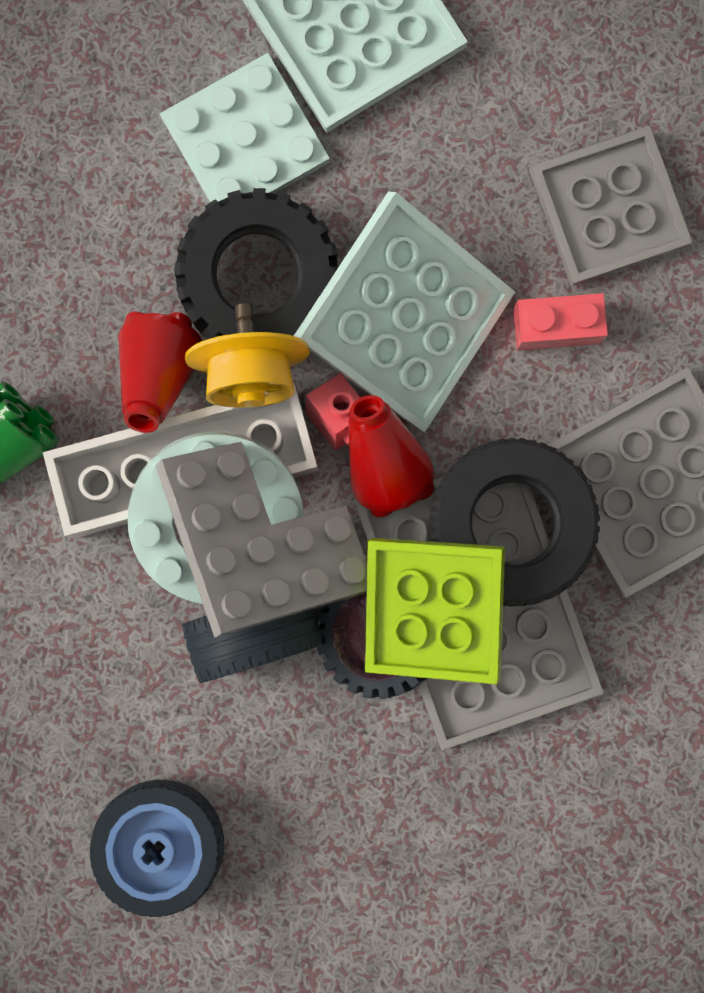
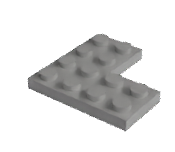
M242 441L161 459L155 465L214 638L367 593V561L347 506L271 525Z

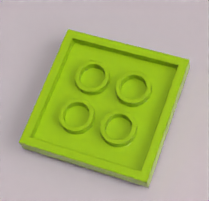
M385 538L369 539L367 554L365 672L498 684L501 680L505 546Z

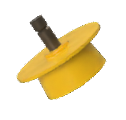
M242 303L235 306L236 320L238 321L236 323L237 334H229L202 341L189 348L185 353V361L189 367L207 373L206 400L208 402L223 407L250 408L272 405L291 398L295 394V388L290 367L304 361L309 356L310 350L306 341L292 335L255 332L254 322L252 321L254 319L253 305Z

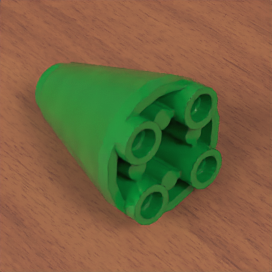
M4 381L0 383V484L44 457L43 452L55 449L58 442L57 436L51 429V426L55 423L52 415L41 406L36 405L32 408L22 400L21 394L12 385Z

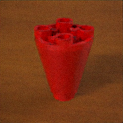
M134 311L126 315L118 335L122 413L124 415V422L130 429L141 433H151L156 431L159 425L163 423L195 369L186 364L185 353L192 346L202 342V339L198 332L192 328V321L183 313L174 312L165 315L159 313L144 314Z
M368 395L356 400L350 407L348 419L350 483L355 499L363 507L370 509L373 516L386 517L393 511L407 508L418 500L429 498L434 492L433 480L435 476L431 457L382 398Z

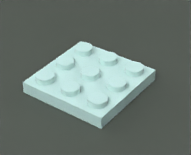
M268 53L159 113L210 202L214 199L217 201L223 200L228 197L227 193L240 190L241 193L253 192V188H266V193L276 194L330 163L328 154Z

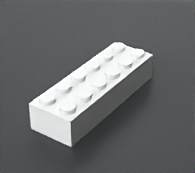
M295 384V394L291 398L276 404L250 408L214 405L166 418L159 425L158 429L151 433H141L132 429H126L43 452L64 536L75 539L128 524V507L131 494L146 464L167 445L195 433L223 431L252 441L256 440L272 450L288 467L294 478L318 472Z

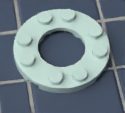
M223 431L195 433L180 438L155 454L141 471L132 491L128 507L129 537L134 553L144 570L156 583L170 593L185 600L203 604L185 550L177 538L173 526V515L155 466L161 459L242 441L271 525L304 516L301 495L290 470L272 450L256 440L252 441Z

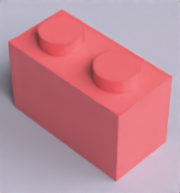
M604 293L518 300L513 309L517 351L600 344L608 336Z

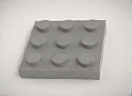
M650 126L532 165L529 170L571 287L687 248L693 243Z

